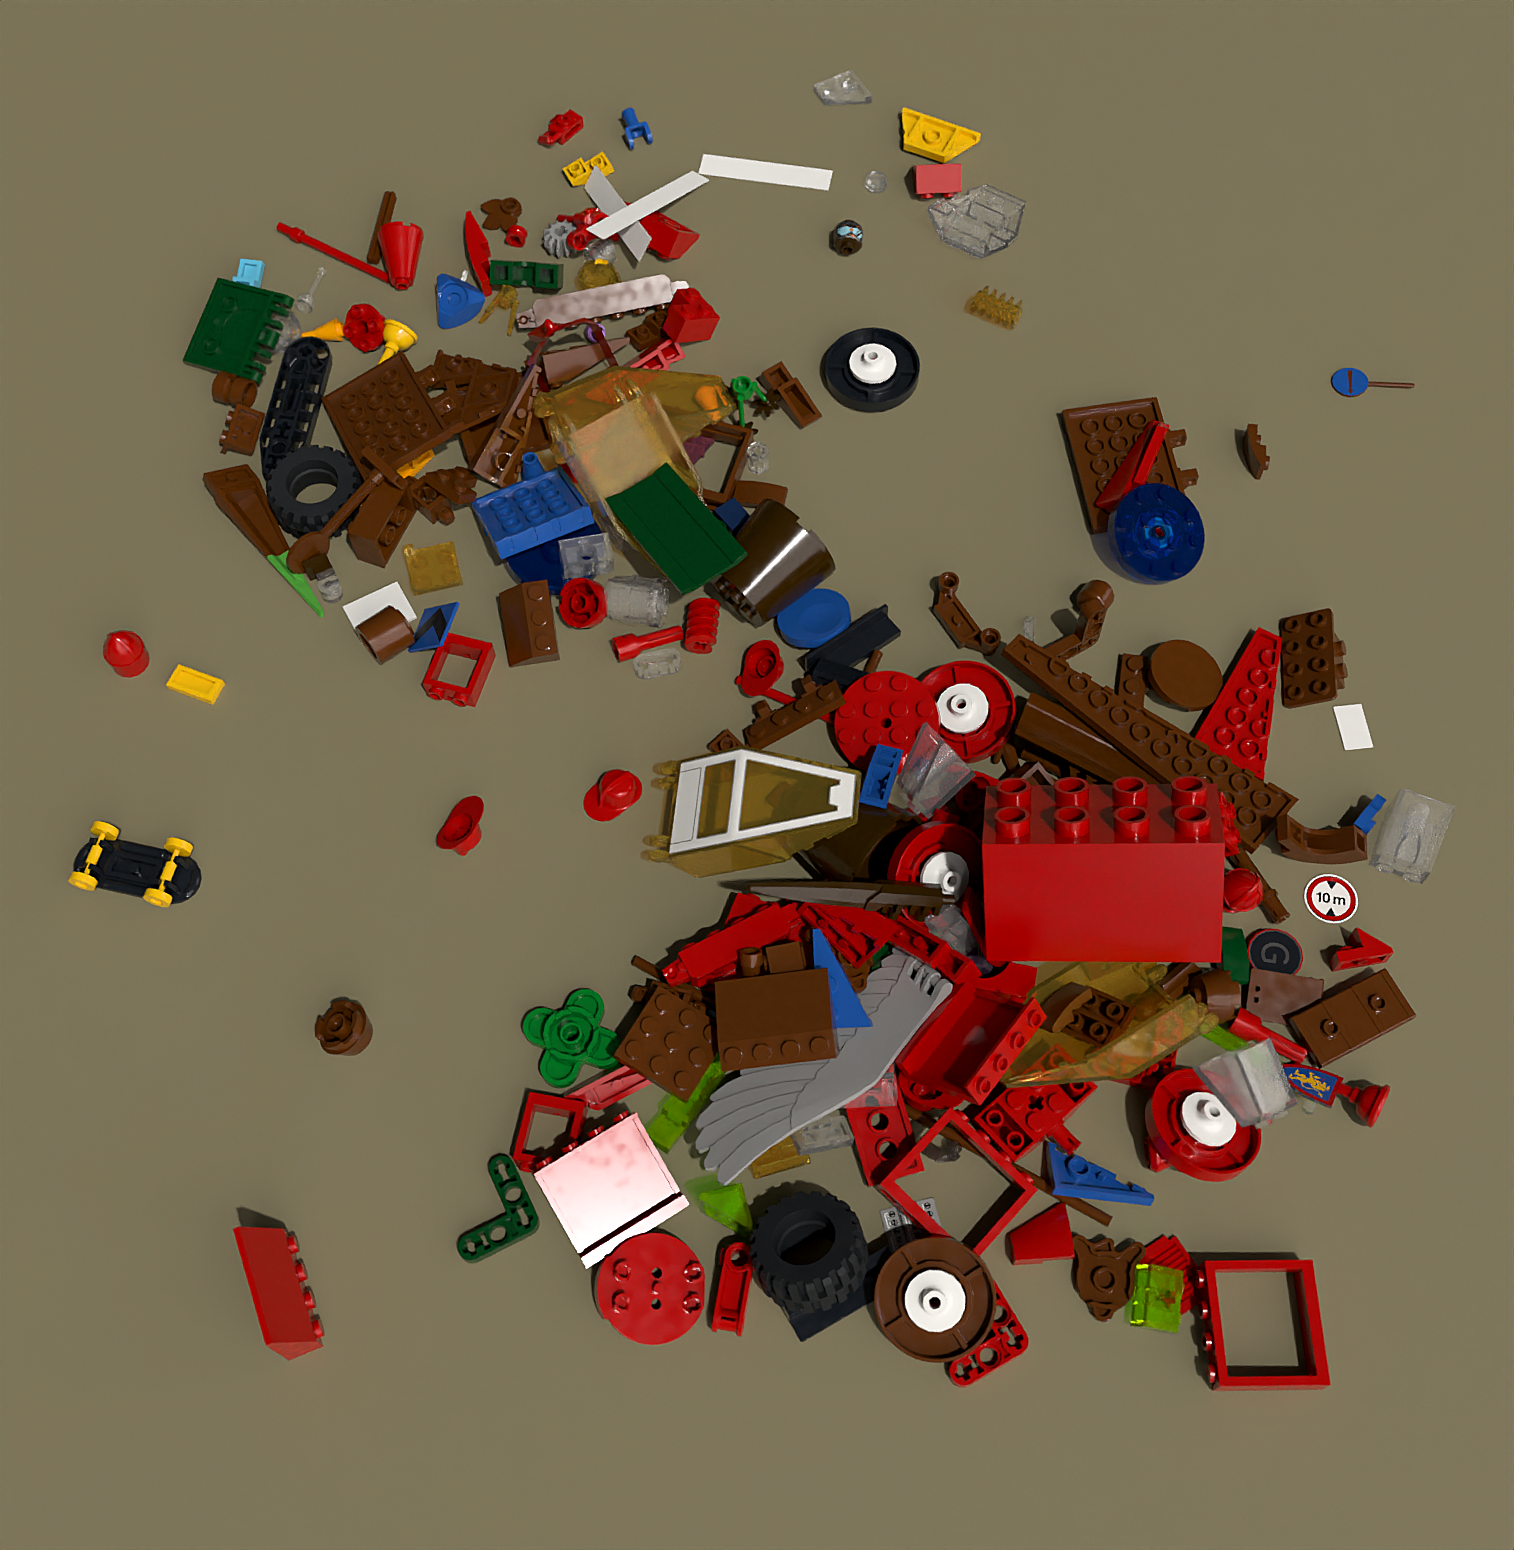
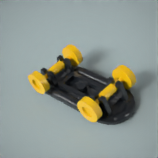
M94 821L90 831L99 838L90 837L89 842L79 850L74 860L73 872H71L68 879L70 884L80 889L94 891L95 888L143 898L147 902L159 907H169L170 904L182 903L194 896L200 888L202 877L197 863L189 857L193 850V846L182 839L169 837L165 842V849L119 840L117 839L119 830L116 827L105 822Z

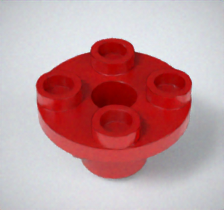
M369 304L353 305L346 315L343 333L357 349L364 352L375 350L383 342L384 321L386 318Z

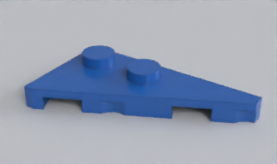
M813 929L814 969L828 967L836 1028L873 1027V1022L867 1016L860 1003V998L853 990L841 963L835 957L829 941L823 935L821 929Z
M1052 1142L1047 1143L1045 1154L1052 1195L1146 1206L1152 1205L1154 1194L1147 1192L1144 1188L1136 1184L1131 1188L1115 1180L1116 1174L1096 1164L1089 1163L1076 1154L1074 1158H1071L1055 1150L1056 1144Z

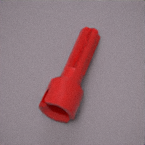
M680 625L640 636L628 633L612 638V647L616 659H619V662L639 657L643 650L682 640L684 634Z
M1242 1007L1237 1008L1234 1013L1237 1017L1230 1021L1227 1026V1032L1246 1042L1254 1039L1295 1062L1302 1063L1306 1058L1308 1052L1306 1048L1261 1025L1260 1017Z

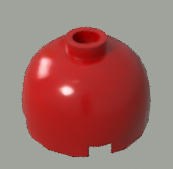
M574 578L567 582L561 590L560 596L563 597L562 604H559V611L563 620L568 625L577 628H591L600 624L608 615L610 598L606 589L599 582L589 578Z

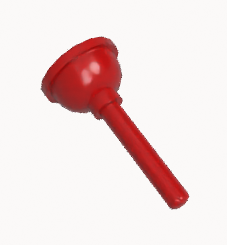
M1341 1083L1338 1094L1349 1098V1102L1355 1104L1357 1115L1366 1122L1367 1127L1372 1128L1380 1115L1391 1087L1387 1084L1384 1086L1370 1084L1361 1089L1357 1086L1352 1088Z

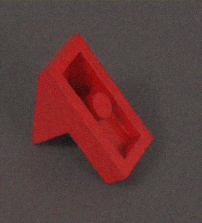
M1355 927L1349 936L1352 946L1337 949L1329 964L1332 972L1386 963L1394 952L1392 947Z

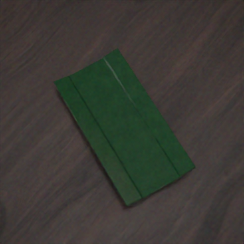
M667 462L656 469L653 474L623 492L603 499L607 507L682 595L698 589L736 566L747 556L745 549Z

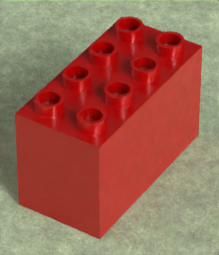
M1127 776L1116 779L1112 785H1089L1082 778L1066 777L1057 780L1054 785H1031L1022 778H1006L999 781L996 786H986L982 859L987 961L1221 963L1225 840L1217 784H1207L1204 779L1196 776H1181L1174 779L1171 784H1147L1142 778Z

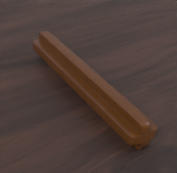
M386 191L383 195L366 257L369 264L377 265L380 262L382 251L378 241V232H380L382 225L391 221L397 199L393 191Z

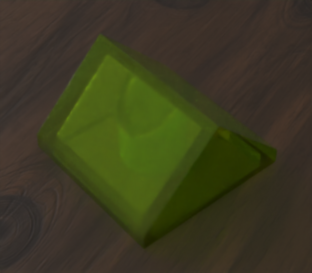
M742 1182L703 1192L699 1195L698 1202L701 1213L747 1240L750 1239L753 1223Z

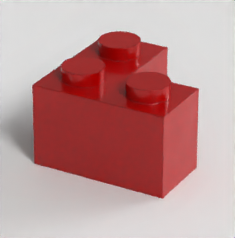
M695 288L677 289L667 310L668 316L662 329L675 343L710 340L720 316Z

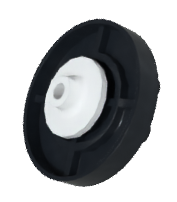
M862 328L851 331L840 337L831 346L826 356L825 378L829 390L836 399L854 410L883 412L904 403L913 394L919 380L920 361L915 348L906 338L887 329Z

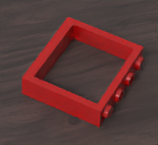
M950 1107L882 1179L876 1188L926 1236L936 1235L952 1238L895 1183V1180L950 1122L1022 1191L972 1248L980 1256L1038 1190L1033 1186L1034 1180L1026 1172H1019L1011 1165L1012 1160L1002 1150L997 1151L989 1144L991 1140L980 1129L975 1130L968 1124L969 1119L959 1109L954 1110Z
M1313 1260L1204 1261L1198 1266L1195 1284L1197 1288L1201 1289L1202 1297L1198 1304L1200 1319H1204L1205 1332L1202 1333L1203 1349L1208 1351L1209 1363L1206 1364V1374H1208L1209 1382L1212 1384V1391L1322 1390L1331 1385ZM1293 1272L1308 1376L1228 1377L1215 1273Z

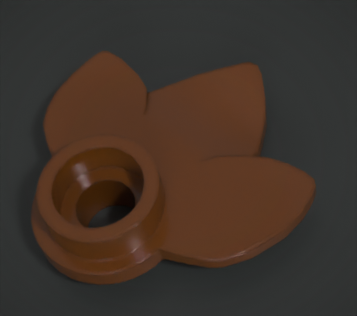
M512 197L506 198L503 201L492 199L481 204L482 210L489 214L483 223V227L488 230H496L501 227L504 231H507L511 225H517V217L522 213L521 204Z

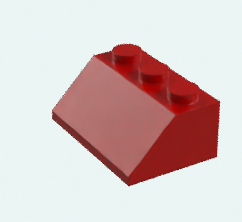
M625 202V204H626L627 206H629L630 204H632V203H630V202ZM657 210L638 220L652 238L646 249L656 250L658 252L657 256L668 261L670 258L679 259L700 236L697 232Z

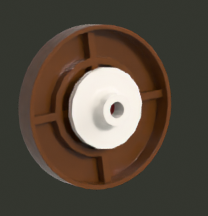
M923 1236L902 1244L883 1264L875 1285V1311L884 1334L900 1351L925 1362H949L962 1358L972 1352L986 1338L996 1314V1290L987 1265L969 1246L945 1236ZM937 1297L940 1299V1302L933 1303L930 1299Z

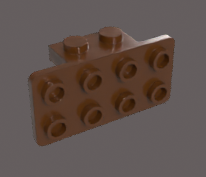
M1326 608L1282 619L1284 704L1287 708L1292 709L1335 700L1338 696L1337 690L1345 688L1344 678L1348 677L1346 664L1343 663V656L1346 655V646L1344 641H1340L1334 632L1333 612L1331 609Z

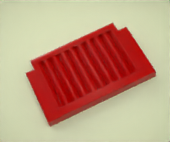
M1165 1235L1146 1248V1254L1139 1262V1265L1175 1316L1179 1318L1202 1300L1201 1289L1197 1288L1195 1284L1198 1266L1176 1236L1169 1240Z

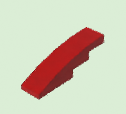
M469 210L466 212L465 221L467 248L478 286L485 297L492 295L488 278L490 276L488 258L491 257L488 240Z

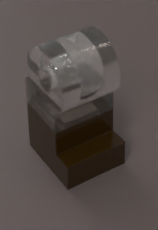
M326 553L302 562L310 581L318 580L317 586L322 599L327 603L340 601L343 597V590Z

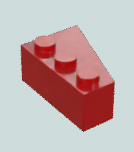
M804 902L797 910L815 929H821L829 943L856 969L881 949L900 928L878 912L865 911L864 908Z

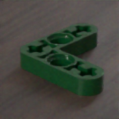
M498 1156L489 1165V1174L507 1215L461 1238L458 1243V1253L467 1263L474 1264L532 1236L539 1229L540 1220L514 1162L507 1156ZM500 1164H503L505 1167L510 1166L506 1171L511 1182L507 1184L500 1173L495 1175L499 1171L498 1166ZM514 1188L521 1190L522 1198L519 1202L509 1203L507 1201L506 1195L508 1191ZM523 1208L528 1218H534L530 1221L531 1227L526 1229L523 1225L518 1226L522 1219L516 1210ZM499 1227L506 1229L507 1237L503 1242L495 1243L491 1240L493 1230ZM485 1234L486 1241L491 1248L486 1250L483 1244L476 1248V1254L473 1256L469 1252H464L468 1249V1243L473 1242L474 1245L482 1243L481 1236Z

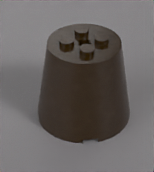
M769 498L764 499L757 506L734 537L745 549L747 556L736 566L711 580L715 589L732 611L739 613L747 621L759 627L765 625L829 578L836 568L831 554L814 531L811 529L807 532L797 522L800 518L783 504Z
M824 778L812 786L795 807L790 820L836 811L837 806L828 804L830 786L838 785L839 780ZM855 787L853 817L787 830L786 838L787 842L825 880L873 882L878 879L887 880L889 863L896 847L910 831L923 824L922 820L917 815L889 802L886 809L860 803L859 798L862 790Z

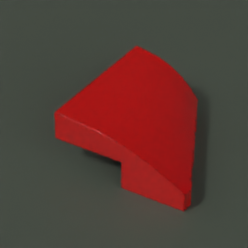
M1065 1203L1058 1204L1009 1235L1013 1265L1042 1264L1043 1261L1074 1259L1075 1257Z

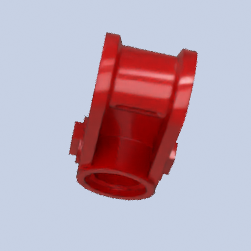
M736 1242L734 1244H727L726 1248H722L719 1266H722V1272L714 1310L712 1332L724 1330L735 1332L737 1336L742 1337L752 1277L755 1270L749 1255V1246L742 1242ZM735 1254H745L748 1257L747 1263L742 1267L734 1266L731 1260Z

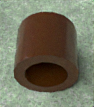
M391 605L386 606L355 626V630L362 643L380 665L415 643L414 632L409 622L398 609Z

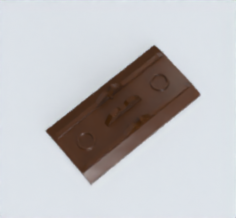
M1031 692L1015 733L1019 735L1020 739L1067 762L1072 777H1077L1079 772H1085L1087 777L1084 780L1088 784L1101 780L1112 785L1116 779L1127 776L1142 778L1147 784H1162L1076 714Z

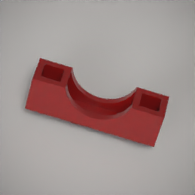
M1010 962L1003 972L994 977L975 978L970 981L978 991L1026 1005L1034 995L1038 967ZM935 968L940 973L941 979L946 978L951 984H955L939 969Z

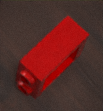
M448 632L443 646L437 647L424 678L423 685L427 695L434 700L441 701L444 699L452 701L458 706L465 707L468 705L475 707L496 657L492 643ZM448 654L478 661L467 688L437 681Z
M529 1092L513 1155V1161L520 1171L532 1173L537 1170L536 1164L545 1159V1157L525 1154L535 1112L574 1119L568 1144L575 1140L580 1144L588 1113L585 1102Z

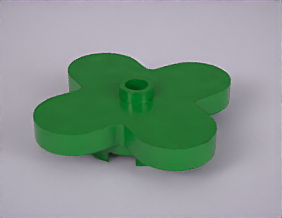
M582 989L576 991L568 999L564 1010L560 1012L548 1008H538L531 1011L524 1020L523 1031L526 1039L532 1045L546 1050L541 1061L540 1070L544 1081L553 1088L561 1089L572 1085L577 1080L583 1065H589L598 1069H609L619 1062L613 1056L621 1045V1040L613 1031L600 1027L605 1013V1006L601 996L593 990ZM571 1037H578L574 1041H569Z

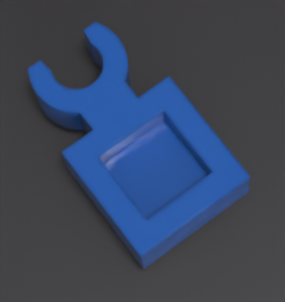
M1377 794L1353 825L1367 835L1376 824L1372 819L1383 807L1386 799Z

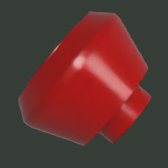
M1148 1134L1144 1140L1147 1167L1154 1173H1158L1172 1165L1155 1148Z

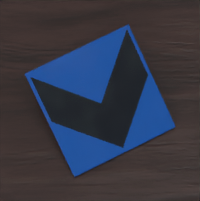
M453 602L425 609L414 634L415 643L409 647L408 651L412 653L443 646L460 603Z

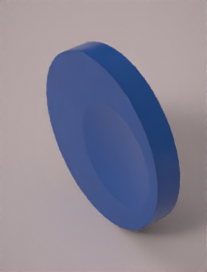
M818 588L812 589L778 614L777 622L780 633L787 642L798 647L815 648L822 646L849 627L851 611L849 603L843 595L830 589Z

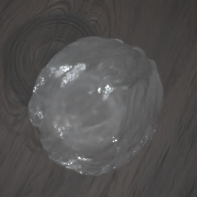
M289 313L288 318L280 316L273 318V320L280 321L284 328L282 331L272 329L278 332L280 337L275 349L269 351L283 353L288 345L301 338L300 322L291 313Z

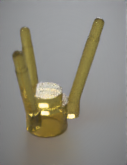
M503 285L497 296L485 309V313L479 319V323L482 324L496 306L503 310L511 308L507 335L511 336L516 310L520 304L516 300L518 297L517 291L512 286Z

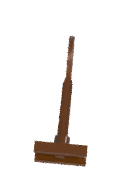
M368 445L361 451V454L374 469L368 474L366 481L321 531L309 532L292 545L286 557V565L293 573H306L302 562L323 553L327 555L330 548L329 536L337 530L376 485L379 486L386 479L403 491L409 484Z

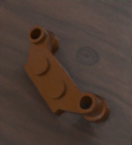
M953 572L943 573L939 577L938 583L940 590L939 601L934 606L933 612L960 649L968 647L981 651L985 656L994 655L1000 645L1001 635L999 631L994 628H987L981 631L955 595L959 586V577Z

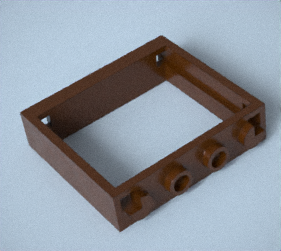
M662 406L632 478L633 484L635 485L651 475L650 471L668 427L739 445L741 449L724 493L687 484L705 506L714 512L716 508L733 498L737 480H740L754 444L753 430L744 428L743 425L736 426L720 419L713 420L705 418L700 414H690L682 412L677 408L670 409Z

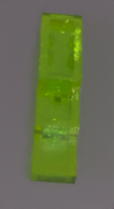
M719 1051L687 1103L685 1104L676 1097L671 1096L662 1107L659 1117L646 1131L654 1146L667 1155L690 1126L727 1071L722 1072Z

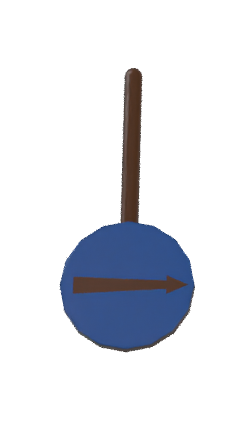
M1343 368L1337 371L1332 379V386L1335 391L1347 397H1356L1363 394L1368 386L1414 388L1415 386L1414 383L1370 382L1362 371L1355 368Z

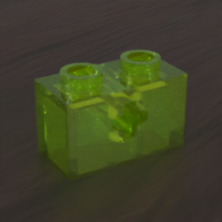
M1154 1264L1136 1265L1130 1327L1158 1333H1178L1182 1319L1180 1306L1181 1296L1184 1292V1271Z

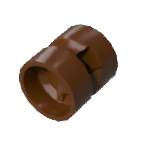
M220 371L212 384V396L214 400L225 404L231 403L234 407L238 403L251 408L257 397V384L251 379Z

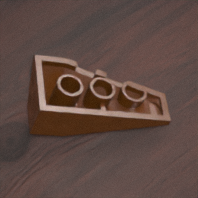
M619 337L606 341L613 353L629 343L630 339L629 337ZM593 342L588 346L587 344L572 346L569 350L561 349L541 352L537 358L536 365L542 368L539 374L545 383L549 384V388L563 386V381L577 376L604 359L605 355L599 343Z

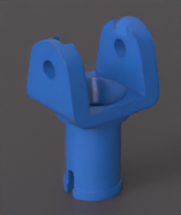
M633 108L623 110L621 114L627 126L625 128V142L629 150L634 149L633 139L644 136L648 144L653 143L648 123H639Z

